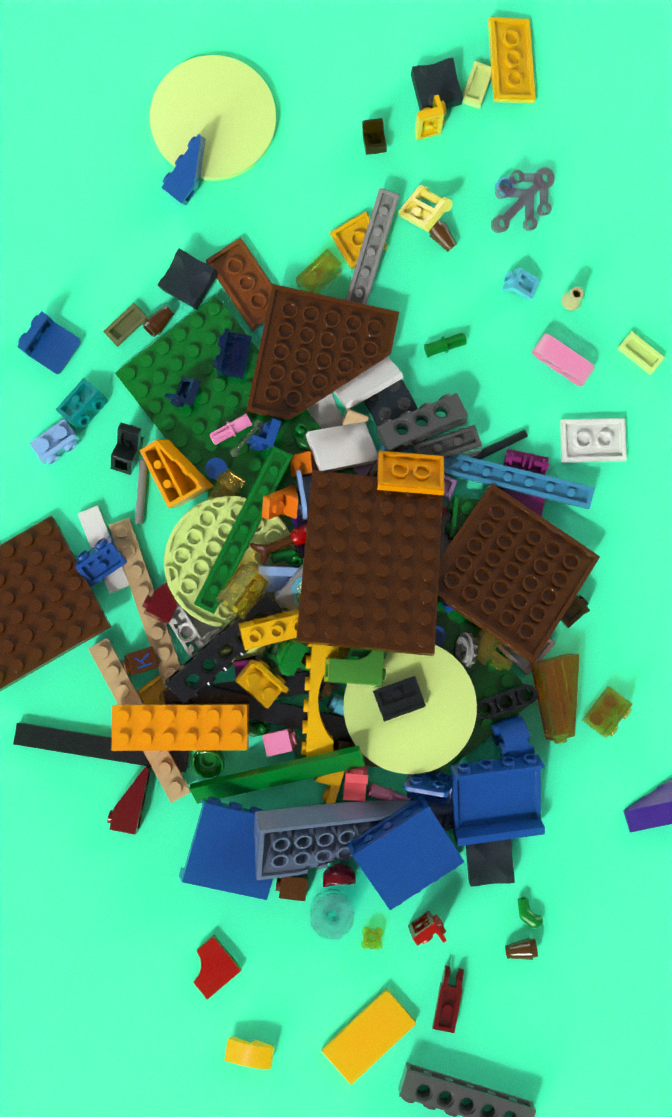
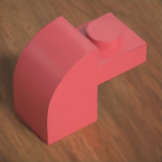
M368 766L345 771L343 800L365 802Z

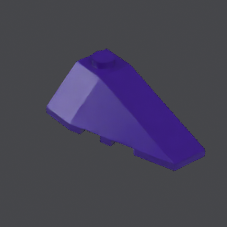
M672 779L661 784L649 795L642 797L623 810L630 833L672 824Z

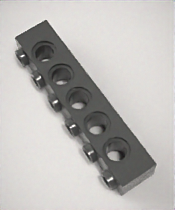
M407 1062L405 1063L398 1086L399 1097H402L404 1101L408 1103H421L430 1110H436V1108L444 1110L446 1114L457 1117V1115L463 1117H503L509 1111L514 1112L511 1117H535L536 1108L532 1101ZM421 1085L429 1086L426 1091L418 1090V1087ZM444 1091L450 1093L446 1098L439 1097L440 1093ZM464 1098L471 1099L470 1103L466 1105L461 1104V1101ZM485 1105H492L489 1111H483L482 1108Z

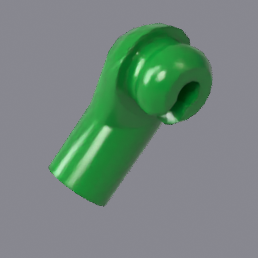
M249 721V735L251 737L262 736L269 732V723L263 721L252 723Z

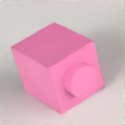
M292 728L280 729L262 735L267 757L291 752L296 749L298 744L297 734L295 731H292Z

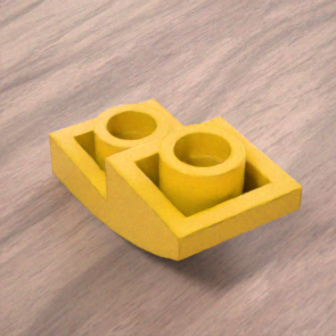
M231 1036L227 1040L224 1061L250 1068L270 1070L272 1068L275 1046L258 1040H254L251 1043Z

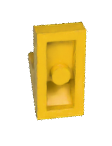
M344 771L314 778V781L330 786V788L325 787L322 801H325V804L336 802Z

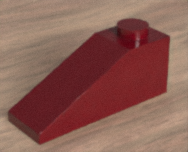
M167 581L156 589L151 596L147 595L142 605L145 608L143 614L165 624L170 622L178 605Z
M146 766L115 805L114 809L110 810L107 823H110L109 830L134 835L139 832L152 767Z

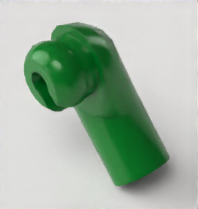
M299 423L293 429L295 444L304 450L311 451L306 438V426Z
M291 548L271 553L273 563L285 561L293 567H300L303 563V557Z
M526 897L518 898L520 919L530 928L541 926L543 918L541 915L530 911L529 899Z

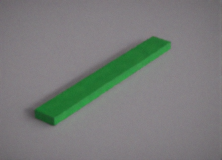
M275 445L271 447L194 605L213 614L215 613L262 519L263 497L276 491L293 457L292 454Z
M358 745L191 783L189 790L197 804L201 803V798L215 797L221 799L364 767L365 759Z

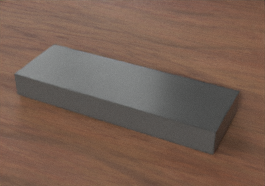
M472 425L415 444L413 448L415 454L437 455L448 458L481 447L482 444L476 426Z

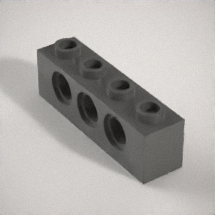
M457 393L453 395L446 394L439 398V401L432 404L430 402L425 403L413 412L406 411L399 418L383 421L378 426L377 435L385 451L400 452L467 423L468 413ZM444 412L446 416L439 417L436 415V413ZM419 420H423L427 424L424 426H420L416 422ZM402 428L405 429L407 433L399 434L397 433V430Z

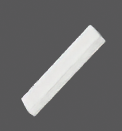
M98 505L78 513L91 549L95 547V543L100 539H107L111 536ZM123 566L104 578L109 593L129 586Z

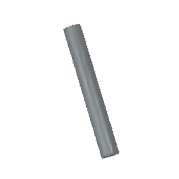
M144 459L139 460L135 524H143L148 469Z

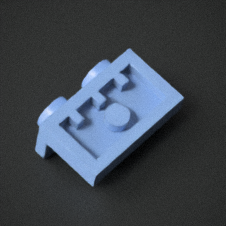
M62 419L29 444L38 455L41 463L51 465L60 459L59 455L65 451L70 452L75 449L77 443L81 440L66 419Z

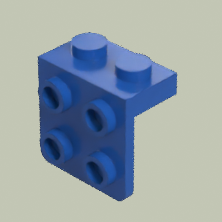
M41 311L39 315L32 319L31 327L27 333L21 335L17 347L24 354L55 374H61L81 345V340Z
M428 772L408 774L403 788L407 791L408 798L417 799L422 795L426 801L451 804V776L442 772L436 774Z

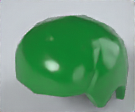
M221 750L196 751L192 757V767L196 774L203 778H216L224 771L225 757Z

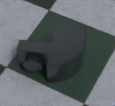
M122 422L119 424L117 444L111 454L110 469L128 475L132 474L139 459V450L142 449L144 437L141 436V428Z

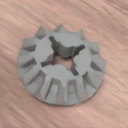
M466 632L460 634L457 639L455 656L464 668H471L472 664L476 662L475 657L478 656V646H476L477 640L473 637L472 633Z

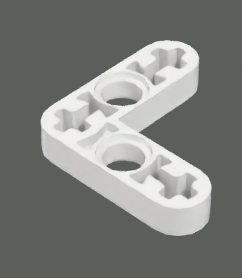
M177 605L175 610H180L179 618L181 621H184L186 618L187 622L181 624L178 628L175 626L179 624L176 618H172L169 622L190 657L194 655L195 648L192 644L188 647L186 643L198 637L199 641H195L198 647H203L211 640L213 634L219 633L223 628L216 627L201 637L186 611L179 605ZM186 626L191 627L193 630V635L189 639H185L181 635V630ZM238 632L237 637H240L241 633Z

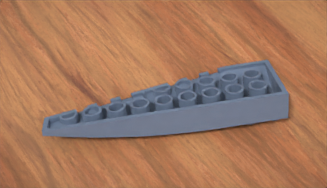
M413 800L343 802L255 811L256 879L265 880L298 876L308 873V869L318 867V869L326 868L328 863L337 860L340 863L349 861L352 854L347 846L348 842ZM426 801L441 826L446 831L453 829L452 802L448 805Z

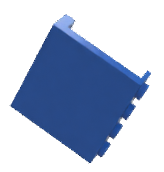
M526 754L518 758L507 756L502 759H484L479 762H461L451 765L453 834L458 846L545 834V826L541 820V769L545 768V765L538 754Z
M422 795L347 843L353 858L389 910L401 905L404 901L464 863L461 855Z
M215 797L201 798L200 802L203 805L185 867H181L179 873L181 882L267 900L273 879L257 880L255 864V811H263V809L251 806L250 809L242 808V804L232 801L229 804H225Z

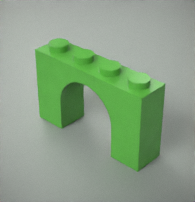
M368 650L358 660L326 659L324 682L382 686V682L386 678L383 660L386 659L387 652Z

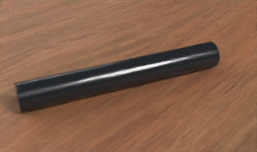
M521 430L467 457L481 460L527 438L528 435L525 430Z

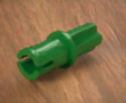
M464 333L447 338L443 336L440 340L424 344L425 354L428 358L442 352L448 353L451 349L467 344L466 336Z

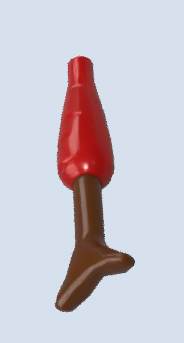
M307 524L293 529L289 536L270 544L250 543V547L260 554V561L262 565H265L268 556L272 552L290 544H305Z

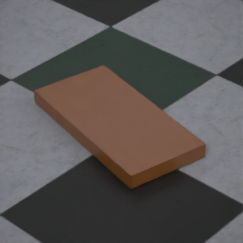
M240 237L205 261L217 270V280L253 332L265 323L272 283Z

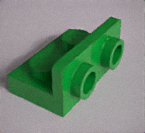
M454 495L453 500H449L447 513H451L450 521H446L445 534H448V540H453L479 502V499L459 497V495Z

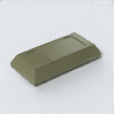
M133 303L103 332L119 347L145 322L147 316Z

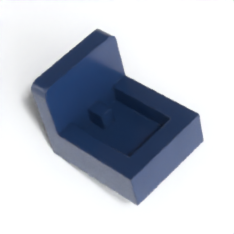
M182 377L176 394L165 393L164 397L171 400L170 404L179 408H183L184 405L193 406L201 382L194 378Z

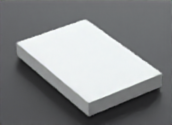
M387 357L335 390L334 394L346 409L349 410L404 377L398 367Z
M625 418L561 419V463L627 461Z
M365 422L308 431L306 434L316 465L321 472H332L375 463V460H378V453Z

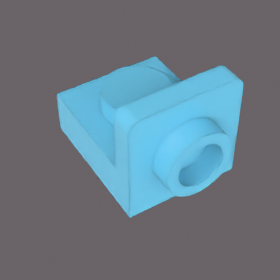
M522 268L510 270L504 277L502 290H512L527 300H531L535 295L540 279Z

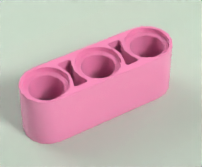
M543 334L532 350V354L537 359L581 387L595 370L591 362L549 334Z

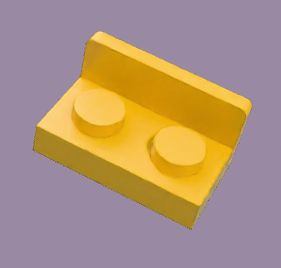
M439 95L434 96L432 108L427 107L417 112L415 125L416 140L441 134L442 125H445L444 115L447 112L445 103L440 101Z
M250 660L235 678V681L264 708L268 709L281 692L287 693L289 689L284 685L286 681L277 674L273 675L269 671L271 667L262 660Z

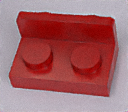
M427 911L408 925L411 937L417 946L421 943H428L435 933L443 943L447 941L445 937L447 930L437 914L433 916L430 911Z

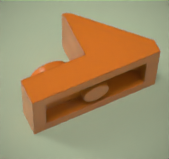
M311 451L295 454L290 461L291 478L296 477L297 470H301L302 477L311 476L312 470L319 471Z
M291 485L263 497V518L270 520L285 514L297 519L298 495L296 486Z

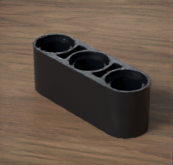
M520 684L476 700L477 716L482 719H490L530 705L537 699V690L532 685ZM525 688L531 691V696L527 700L521 698V691ZM504 695L510 698V704L507 707L500 705V699ZM482 703H488L490 707L489 712L484 715L480 714L479 706Z

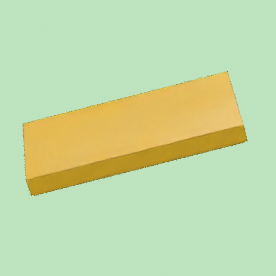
M490 17L488 19L493 102L534 103L536 96L530 19Z
M386 988L321 1049V1052L352 1085L417 1023Z

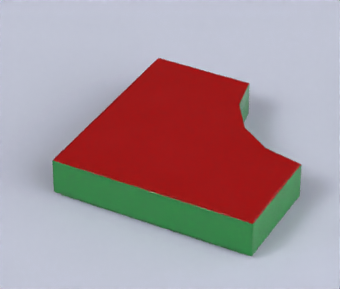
M215 935L210 937L196 950L200 957L201 969L193 983L207 1000L242 970Z

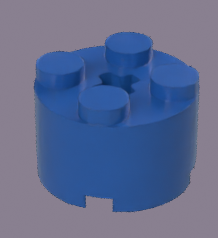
M519 714L491 724L493 732L491 736L495 746L500 747L501 752L499 754L501 759L507 756L518 758L526 754H535L533 744H528L530 743L529 738L531 736L522 716L519 717Z

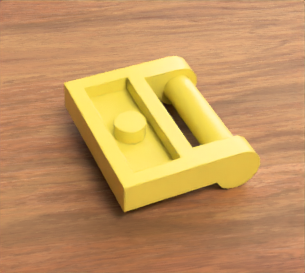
M420 185L397 213L401 218L429 232L443 213L448 212L452 208L453 202L449 198H442L430 192L427 187ZM421 199H426L436 204V206L433 208L421 202Z

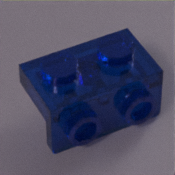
M224 329V334H220L218 340V347H221L220 354L216 355L214 360V368H217L218 375L244 380L252 336L233 333L229 329Z

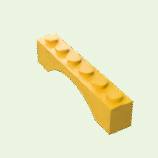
M307 644V647H311L310 655H306V669H310L309 677H305V690H308V699H304L303 712H307V720H303L302 733L306 734V742L302 741L301 755H305V757L333 751V737L321 718L318 696L320 684L325 674V660L329 658L335 659L339 655V647Z

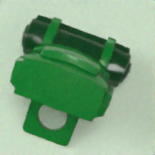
M296 638L269 644L266 650L264 649L262 652L261 660L267 663L271 669L279 668L280 673L285 676H294L298 667L310 672V669H306V664H303L301 660L306 652L311 653V648L307 647V644L296 643Z

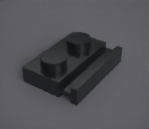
M415 676L373 691L384 722L426 707Z

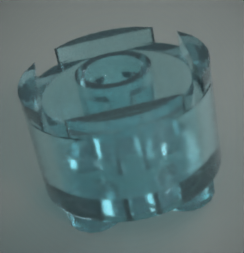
M333 888L320 892L314 897L310 906V923L313 930L319 936L329 940H340L351 930L354 923V908L349 896L345 892ZM333 910L336 911V916H328V913H331Z

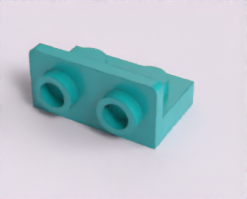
M83 378L55 410L75 428L83 431L108 403L109 399Z

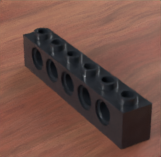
M265 592L165 680L166 686L183 704L187 701L192 702L200 694L199 690L204 685L206 687L210 686L216 680L215 676L221 670L225 672L232 666L234 658L237 656L242 657L248 651L245 650L242 639L237 637V632L240 630L239 623L251 621L259 613L264 614L265 617L283 613ZM223 644L232 645V650L228 654H223L220 652V647ZM213 659L216 663L213 668L207 669L203 666L204 661ZM190 674L199 676V680L194 684L187 682L186 679Z

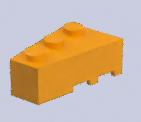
M169 439L155 440L139 450L168 508L181 507L214 487Z

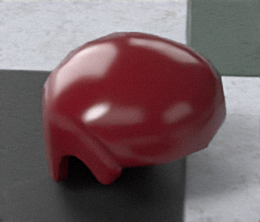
M344 863L330 865L323 872V887L356 884L355 871Z

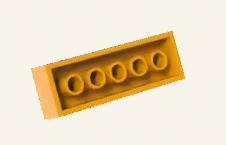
M249 704L112 705L111 751L249 749Z

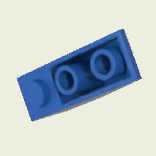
M200 134L197 137L191 138L187 145L188 150L184 155L181 154L175 162L176 167L172 173L168 172L162 181L164 184L161 188L183 205L189 203L199 188L206 140Z

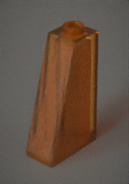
M566 653L533 663L530 662L533 681L538 694L537 700L545 739L554 741L555 744L565 743L567 738L575 736L579 654Z

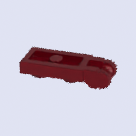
M445 965L442 983L440 982L432 1029L455 1033L463 990L464 969L458 968L455 985L448 984L451 973L450 966Z

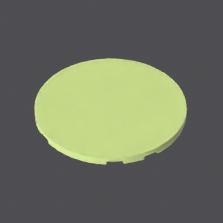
M221 55L195 57L173 68L158 85L150 106L151 132L160 153L174 167H176L175 162L181 154L184 155L188 150L187 145L191 138L197 137L200 134L206 139L200 178L207 181L231 179L254 167V164L261 157H264L268 151L276 129L274 99L263 78L247 64Z
M216 497L194 506L176 523L165 548V576L174 598L191 616L203 623L216 627L228 625L263 593L256 590L257 565H262L260 554L250 547V543L270 544L290 535L286 525L279 516L270 520L262 517L215 613L213 614L194 605L246 500L245 497ZM290 544V545H288V546H286V547H283V548L279 549V550H283V549L291 548V549H293L294 551H296L294 544ZM271 554L265 565L291 566L285 561L273 563ZM265 592L275 603L274 592ZM259 613L254 616L253 620L263 618L265 615Z
M435 645V654L433 656L387 652V657L383 660L386 678L382 682V686L347 684L343 710L348 732L355 745H359L362 754L386 770L402 774H420L438 769L460 753L473 732L477 715L474 686L462 664L453 655L439 646ZM415 676L426 707L384 722L373 691Z

